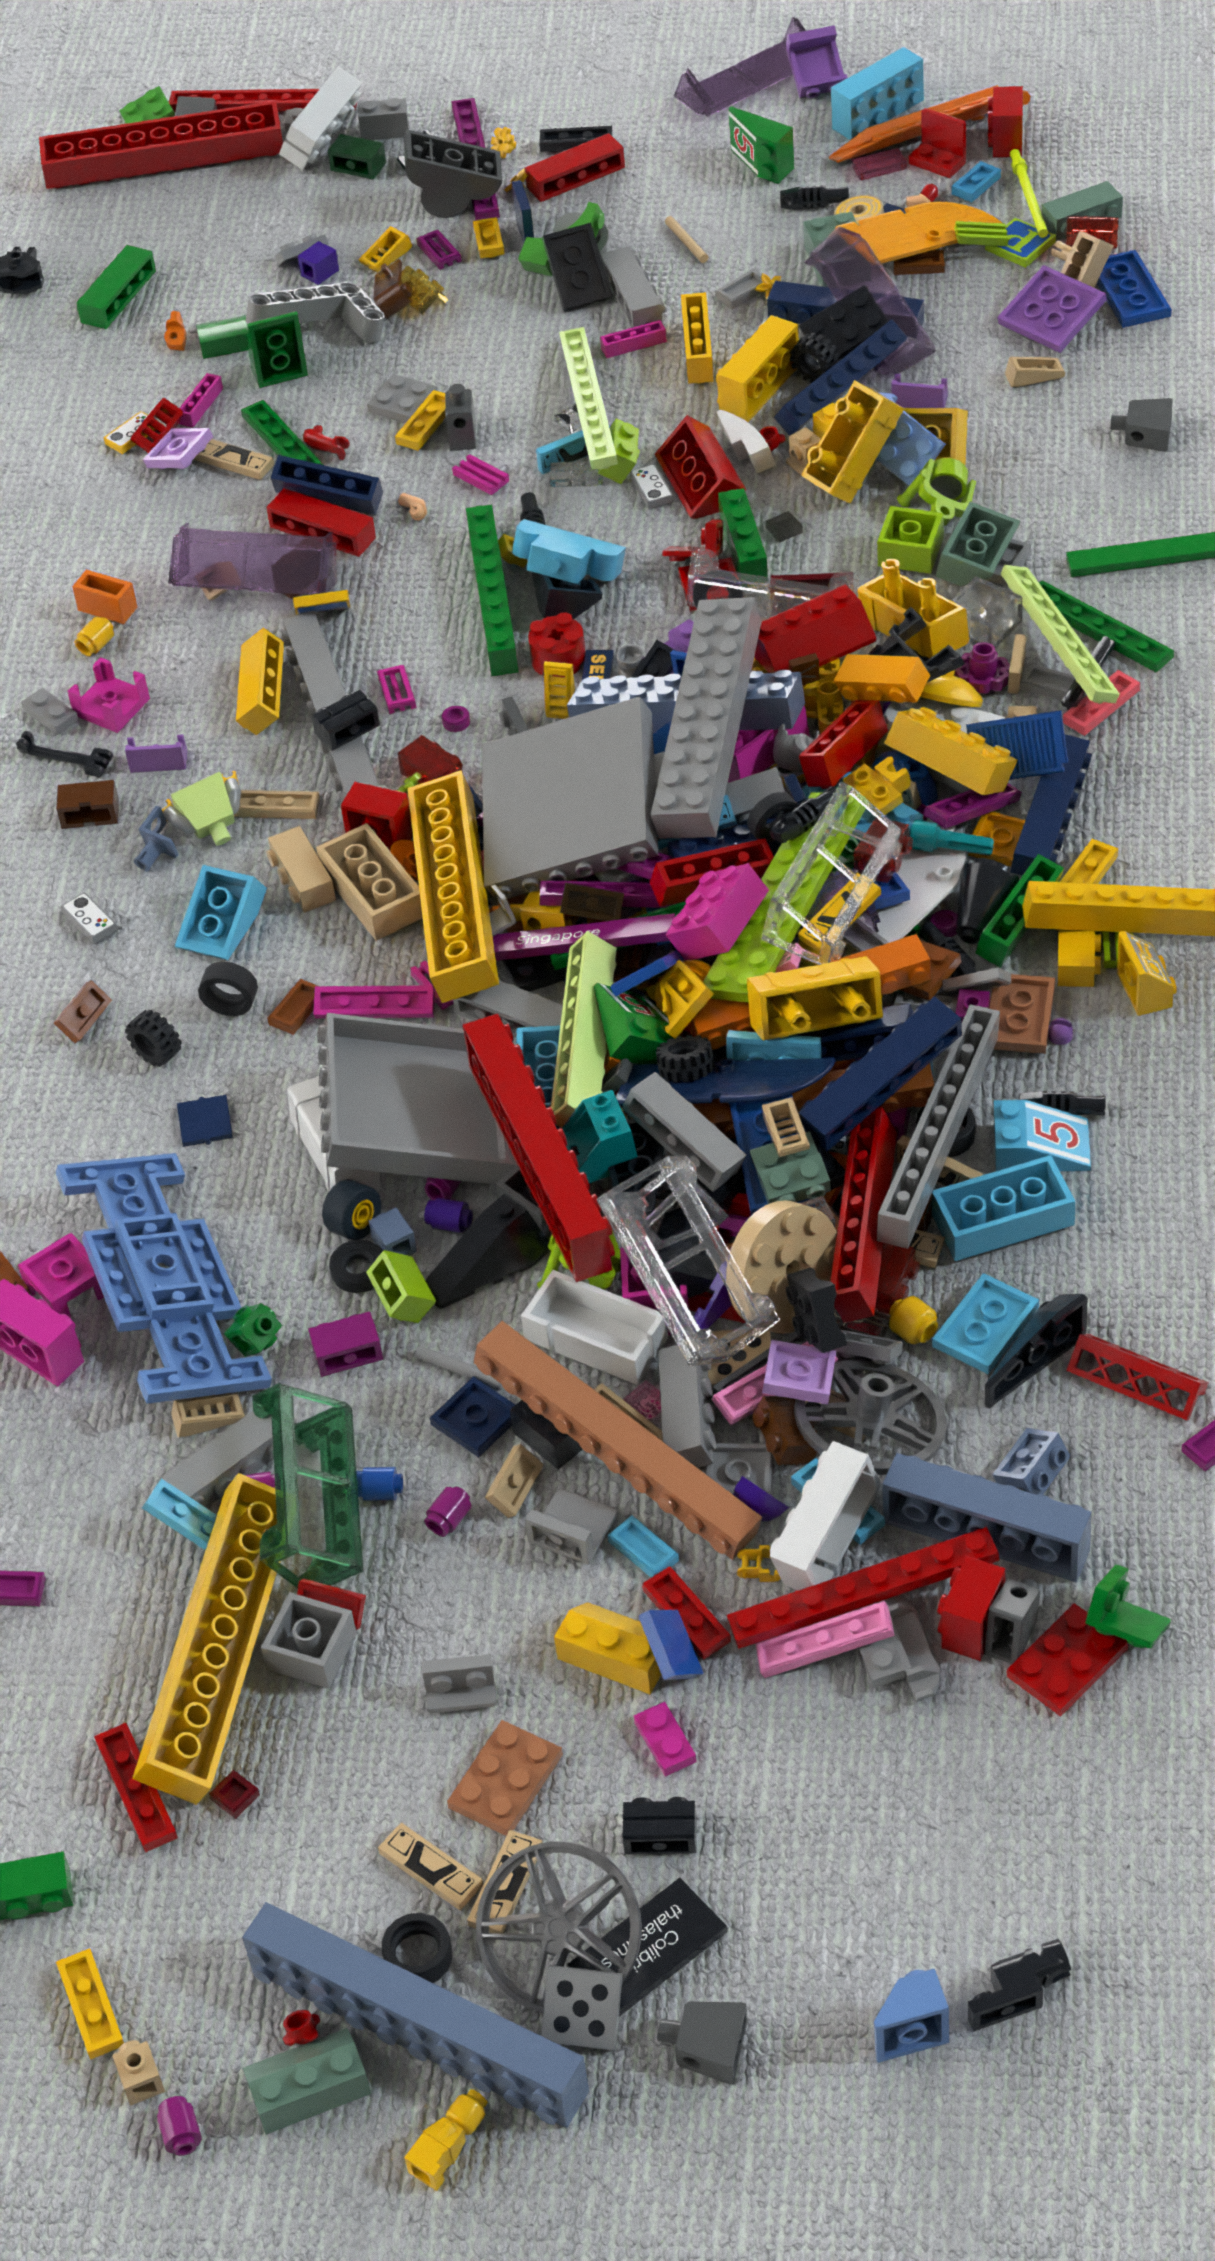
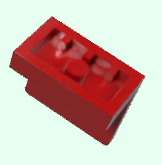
M924 108L921 111L922 143L908 156L909 164L951 178L966 164V122Z
M712 519L705 524V528H701V545H705V547L669 546L662 550V556H669V561H685L689 557H696L698 562L713 561V559H716L718 555L723 553V520Z

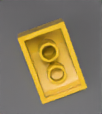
M904 408L906 413L946 444L935 461L942 458H953L966 465L967 410L959 408Z

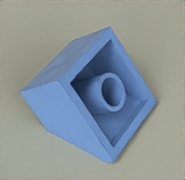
M935 1968L927 1971L914 1970L897 1980L874 2020L875 2056L878 2063L949 2043V2007Z

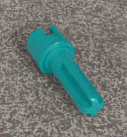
M914 820L909 845L910 849L934 852V850L940 847L989 856L993 851L994 840L988 837L941 830L938 823Z

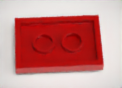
M1075 1603L1007 1668V1677L1060 1717L1128 1650L1127 1640L1115 1635H1103L1097 1632L1094 1627L1085 1624L1088 1612Z

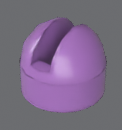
M1065 1018L1053 1020L1049 1025V1040L1057 1045L1069 1043L1073 1038L1072 1024Z

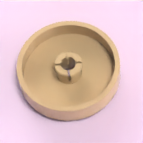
M784 1200L765 1205L744 1223L734 1240L729 1254L726 1280L731 1303L738 1315L746 1322L775 1333L794 1332L792 1317L795 1316V1312L786 1295V1287L789 1286L787 1274L811 1267L815 1270L816 1278L831 1281L837 1231L824 1213L813 1207Z

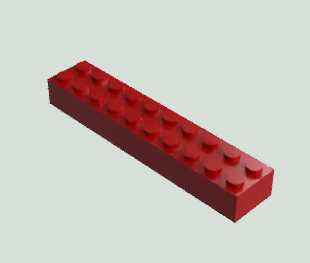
M272 101L39 137V145L46 188L58 189L76 184L84 185L90 182L109 181L123 177L131 178L136 175L156 174L162 171L181 170L195 166L203 167L208 164L228 163L234 160H249L254 157L267 155L275 156L279 154L282 148L283 139L277 102Z
M498 1013L463 1024L469 1068L575 1282L612 1271L611 1257L615 1256V1251L609 1235L613 1234L610 1221L607 1216H601V1207L596 1194L590 1195L587 1176L584 1172L579 1173L577 1169L579 1167L574 1151L567 1150V1140L562 1128H556V1118L552 1108L545 1107V1097L540 1086L535 1087L532 1069L530 1065H524V1056L519 1044H513L512 1041L514 1039L509 1024H503Z

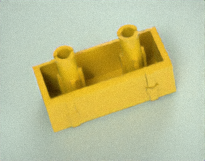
M854 380L845 397L838 399L835 403L834 409L836 414L818 446H813L809 449L807 453L809 462L801 474L802 477L827 493L848 503L852 502L857 491L861 489L862 482L890 433L895 429L897 421L904 410L903 407Z
M888 559L886 562H882L883 574L858 588V598L863 604L873 630L877 632L880 631L890 636L888 631L894 624L899 626L905 619L904 613L910 607L923 618L927 626L905 642L911 649L917 651L923 657L926 656L930 659L947 645H950L956 651L969 642L966 609L937 594L936 581L934 579L924 578L916 583L908 577L901 575L899 570L900 564L896 559Z
M867 956L853 959L844 958L837 962L777 973L768 972L761 976L747 978L750 1024L763 1041L854 1023L860 1024L865 1021L883 1018L880 971Z

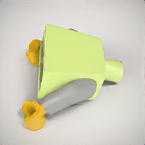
M232 771L233 775L228 778L223 777V774L217 772L171 794L172 803L170 799L165 800L167 806L162 808L166 821L187 834H195L199 839L211 834L217 846L230 841L231 836L226 827L235 822L234 814L239 811L241 789L236 771Z

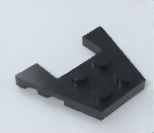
M912 607L907 609L904 613L905 619L899 626L894 624L888 631L890 634L889 638L882 646L877 644L868 655L919 657L905 642L927 626L923 618ZM947 645L926 662H923L920 658L930 674L927 683L965 664L961 656L950 645Z

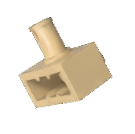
M1080 230L1072 247L1057 241L1053 246L1062 251L1060 252L1052 248L1051 254L1053 257L1066 261L1061 273L1094 288L1114 246Z

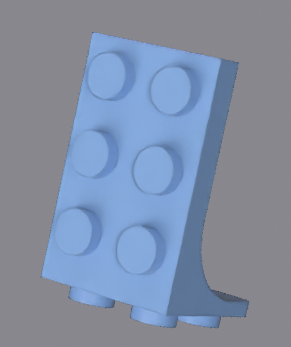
M878 392L894 403L898 399L894 394ZM903 410L895 429L890 433L876 460L907 485H910L930 458L935 460L946 444Z

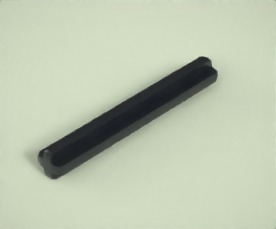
M1108 636L1103 637L1091 653L1101 668L1115 647V642L1110 640ZM1076 679L1061 700L1062 706L1066 707L1067 710L1076 707L1085 694V691L1076 682Z

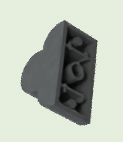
M405 130L403 139L406 175L413 184L420 187L421 203L424 209L431 215L439 218L457 216L467 208L470 199H486L499 190L503 181L500 151L412 130Z

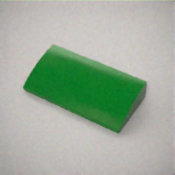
M246 315L196 324L203 359L248 351Z

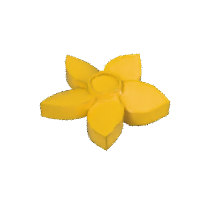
M522 169L510 180L511 183L504 189L506 193L513 189V181L520 180L523 184L528 176L525 173V169Z
M762 273L761 280L763 283L759 284L755 290L766 292L765 298L767 300L774 282L781 281V276H774L771 280L768 275Z

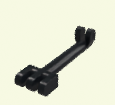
M24 731L16 743L20 753L84 765L85 774L96 777L103 775L104 769L107 768L114 756L111 751L96 747L90 755L36 745L34 744V736L30 731Z

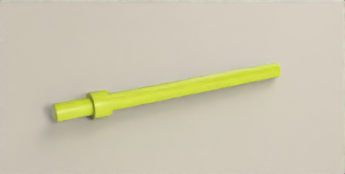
M1013 149L1010 152L1012 170L1018 176L1038 235L1044 238L1048 235V230L1027 174L1028 167L1026 161L1021 158L1019 150Z

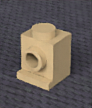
M806 427L790 435V457L786 459V464L801 475L809 462L807 458L809 449L813 446H818L821 438Z
M137 2040L125 2042L119 2047V2052L112 2055L130 2106L165 2092L147 2041L143 2043Z

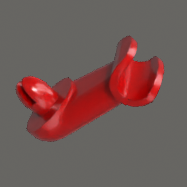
M316 425L313 429H306L304 431L303 440L309 447L337 454L340 460L345 459L346 453L344 449L350 446L347 438L343 436L327 437L322 434L323 428L321 425Z

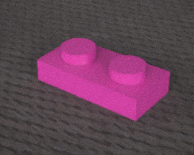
M665 1701L633 1715L636 1727L665 1777L697 1762L695 1752Z

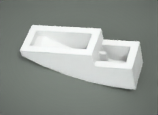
M717 411L723 430L739 462L749 458L757 474L776 465L765 439L751 424L727 411Z

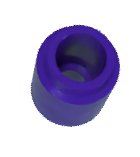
M444 1198L430 1199L425 1207L424 1221L425 1224L431 1225L433 1229L463 1233L472 1224L473 1210L469 1209L467 1202Z

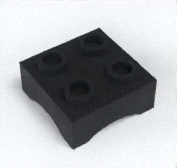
M811 1267L787 1274L789 1286L786 1287V1295L789 1303L794 1308L795 1316L792 1317V1324L796 1334L803 1337L810 1345H813L822 1353L846 1346V1336L839 1329L834 1316V1302L837 1296L835 1284L831 1281L816 1278L815 1270Z

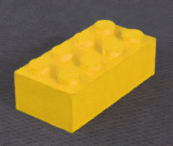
M771 315L745 341L738 352L732 355L726 365L718 370L716 383L718 386L717 403L719 404V410L732 413L747 422L757 414L797 369H793L791 366L794 362L790 361V351L799 342L798 324Z
M925 707L920 709L910 708V710L897 713L884 744L981 795L1003 792L1018 761L1010 756L1011 752L1008 749L998 745L992 747L986 744V739L983 736L973 732L967 734L960 730L961 725L951 720H945L944 722L936 718V712Z

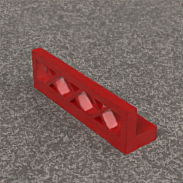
M1079 1334L1066 1369L1070 1373L1184 1420L1190 1419L1198 1395H1204L1209 1384L1207 1381L1091 1334ZM1083 1350L1094 1354L1099 1365L1098 1368L1088 1372L1077 1367ZM1102 1357L1110 1360L1111 1362L1104 1364ZM1115 1364L1124 1366L1129 1380L1119 1384L1113 1382L1107 1368ZM1132 1370H1135V1371H1137V1372H1139V1373H1142V1374H1140V1375H1138V1376H1134V1373H1133ZM1101 1371L1102 1374H1103V1376H1104V1378H1103V1377H1100V1376H1098V1375H1095V1373ZM1146 1376L1154 1378L1160 1392L1151 1396L1142 1394L1137 1380ZM1162 1382L1171 1385V1387L1165 1389ZM1131 1383L1134 1390L1125 1386ZM1179 1388L1190 1393L1184 1410L1172 1406L1167 1395L1168 1392ZM1162 1396L1164 1402L1156 1400L1155 1398Z

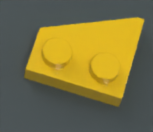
M678 960L659 982L660 992L663 995V1013L668 1015L669 1025L665 1026V1030L675 1039L714 995L704 982L681 960Z

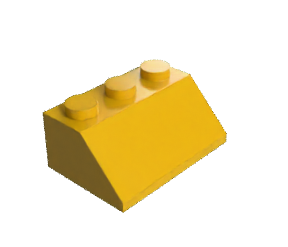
M586 1602L570 1609L554 1636L558 1660L647 1694L652 1693L661 1676L660 1669L640 1621Z

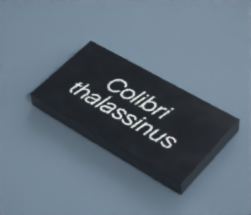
M678 1878L639 1908L642 1922L641 1944L634 1967L621 1987L619 2017L727 1933L726 1924L681 1878ZM629 1917L601 1938L623 1960L627 1953L630 1938ZM592 1946L585 1950V1952L601 1961L602 1964L616 1973L619 1970L618 1966ZM578 1956L568 1963L570 1968L601 1971Z

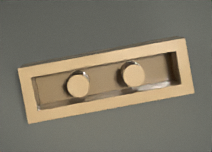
M300 826L268 837L270 850L266 851L268 860L272 867L277 866V873L282 885L287 884L289 886L288 892L294 904L298 903L305 913L336 901L333 881Z

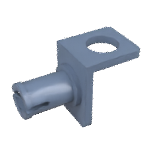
M159 806L154 807L138 829L144 840L145 847L133 861L137 867L142 870L144 869L146 872L151 869V866L161 853L177 858L179 855L173 840L159 834L167 823ZM157 817V825L155 829L151 831V824L153 820Z

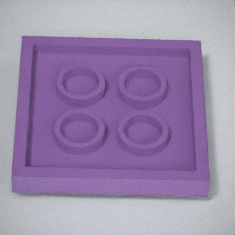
M1043 265L997 317L998 323L1061 353L1106 302V293Z

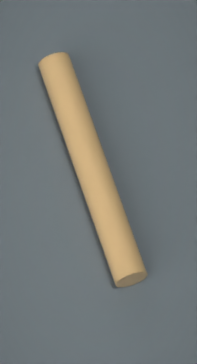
M668 216L665 219V224L701 263H705L709 258L708 255L672 216Z

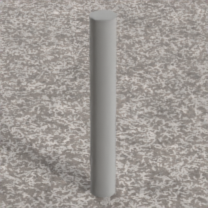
M420 1345L415 1350V1358L468 1378L474 1376L484 1384L501 1390L503 1388L501 1383L490 1375L483 1374L476 1366Z

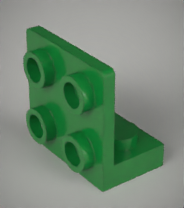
M1115 1564L1096 1585L1085 1624L1094 1627L1097 1632L1103 1635H1115L1126 1639L1134 1647L1152 1648L1169 1628L1171 1619L1124 1601L1130 1587V1582L1126 1581L1129 1569Z

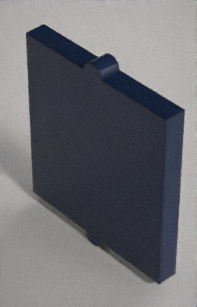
M226 1094L209 1098L199 1097L198 1100L177 1103L183 1147L202 1143L209 1145L213 1141L233 1138Z

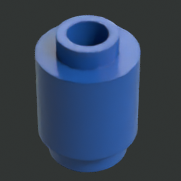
M363 1467L362 1471H355L354 1473L355 1497H363L364 1501L396 1500L397 1494L403 1493L402 1473L397 1474L396 1467Z

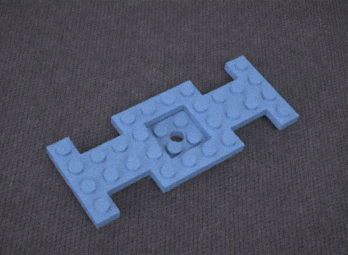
M171 1153L57 1165L56 1176L64 1196L95 1193L109 1228L84 1231L82 1242L117 1331L149 1329L164 1365V1368L141 1370L138 1372L137 1382L146 1404L270 1388L272 1378L263 1357L254 1356L231 1359L217 1326L216 1320L233 1319L235 1313L242 1307L204 1218L179 1221L176 1213H170L159 1187L162 1185L182 1184L184 1182L185 1173L177 1154ZM164 1263V1265L169 1268H162L157 1264Z

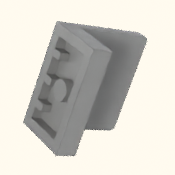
M559 1488L543 1513L531 1509L527 1514L525 1524L528 1542L589 1565L618 1515L617 1509Z

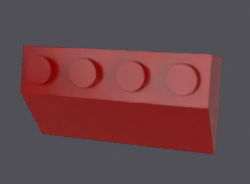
M688 415L685 416L654 454L690 518L694 520L719 513L718 493L742 488L746 491L745 486L710 427Z
M845 584L762 621L754 658L768 673H775L780 670H789V660L816 653L819 659V667L876 642V635L861 600Z

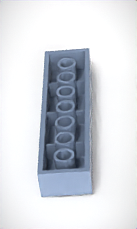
M780 670L775 673H763L762 671H752L739 730H778L782 724H785V729H792L805 705L801 672ZM669 674L665 677L642 675L638 678H626L620 675L611 679H599V677L595 676L582 679L567 704L569 718L640 696L652 712L653 733H655L666 723L672 721L682 676L680 674Z

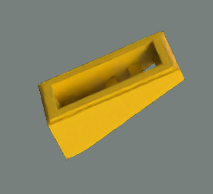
M390 226L358 260L361 264L378 273L381 271V266L384 263L388 266L412 248L410 238L405 233ZM374 258L377 262L374 263L371 260Z
M545 661L544 702L546 717L569 718L567 704L575 692L573 666L567 663ZM552 675H563L565 678L553 677Z

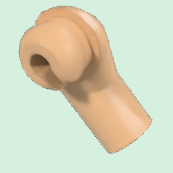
M406 493L400 495L398 503L409 508L412 519L419 521L425 518L427 515L425 500Z

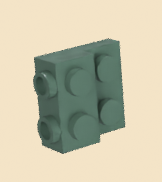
M810 1131L806 1132L810 1144V1149L782 1157H779L774 1143L749 1150L767 1204L784 1200L793 1202L805 1199L815 1200L831 1191L828 1173ZM798 1140V1141H794V1142H790V1143H787V1144H783V1146L789 1145V1144H792V1143L799 1142V1140Z

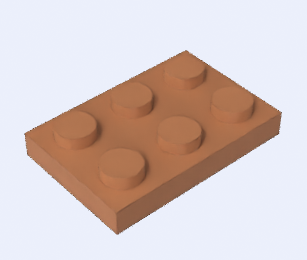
M1011 974L1010 985L992 989L989 1009L1000 1011L998 1040L994 1047L995 1050L1046 1054L1055 992V978Z
M501 1720L447 1800L448 1808L507 1836L509 1830L513 1831L563 1756L562 1747Z

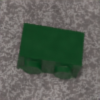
M340 134L328 149L330 170L334 172L374 180L386 164L383 142Z

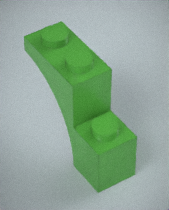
M588 202L582 215L569 228L591 223L596 238L599 229H602L604 225V213L598 204ZM526 237L518 258L519 262L526 271L552 277L542 238Z

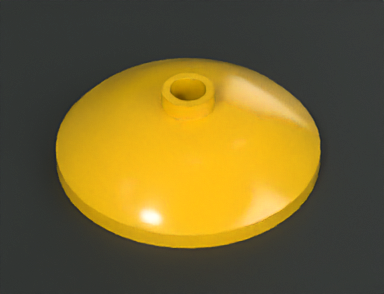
M955 670L926 683L920 696L939 702L967 707H981L983 703L981 695L969 682L954 676Z

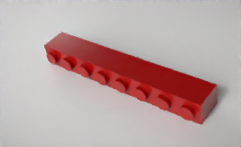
M883 1107L877 1108L851 1130L831 1282L835 1284L837 1293L834 1307L844 1323L872 1317L875 1313L883 1242L877 1241L878 1213L891 1185L897 1132Z

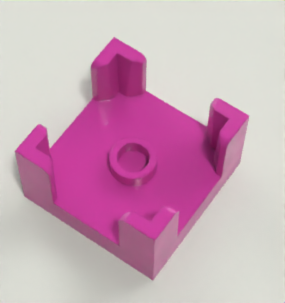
M100 657L93 664L96 680L94 685L82 697L77 684H74L67 692L71 708L77 713L79 718L118 733L150 700L145 674L134 671L135 685L117 679L114 675L112 663Z
M71 1232L18 1264L22 1280L27 1285L30 1294L34 1296L37 1291L52 1310L60 1315L66 1314L71 1318L67 1302L93 1287L98 1300L104 1298L85 1247Z

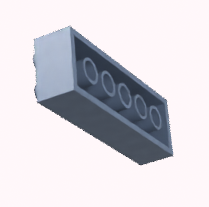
M896 1453L883 1481V1517L885 1518V1524L940 1541H946L987 1527L998 1550L999 1559L1070 1581H1078L1090 1552L1092 1511L1085 1510L1079 1505H1069L1052 1500L1046 1495L1032 1494L1019 1490L1012 1485H1002L986 1480L979 1475H969L956 1471L946 1465L939 1466L923 1461L916 1456H906Z

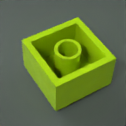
M890 506L877 540L878 566L882 567V562H886L888 559H896L899 561V569L931 574L944 539V513Z

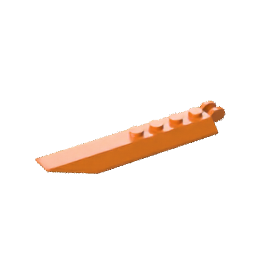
M995 85L929 107L928 109L963 121L969 119L972 121L985 118V114H988V97H993V87L999 86ZM1023 90V106L1030 102L1031 97L1028 91ZM922 110L865 128L831 154L829 159L839 163L921 136Z

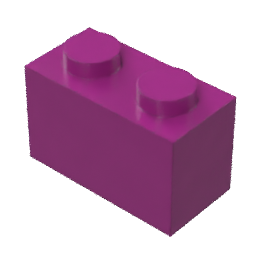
M370 1311L308 1328L312 1349L321 1377L383 1360L380 1340Z

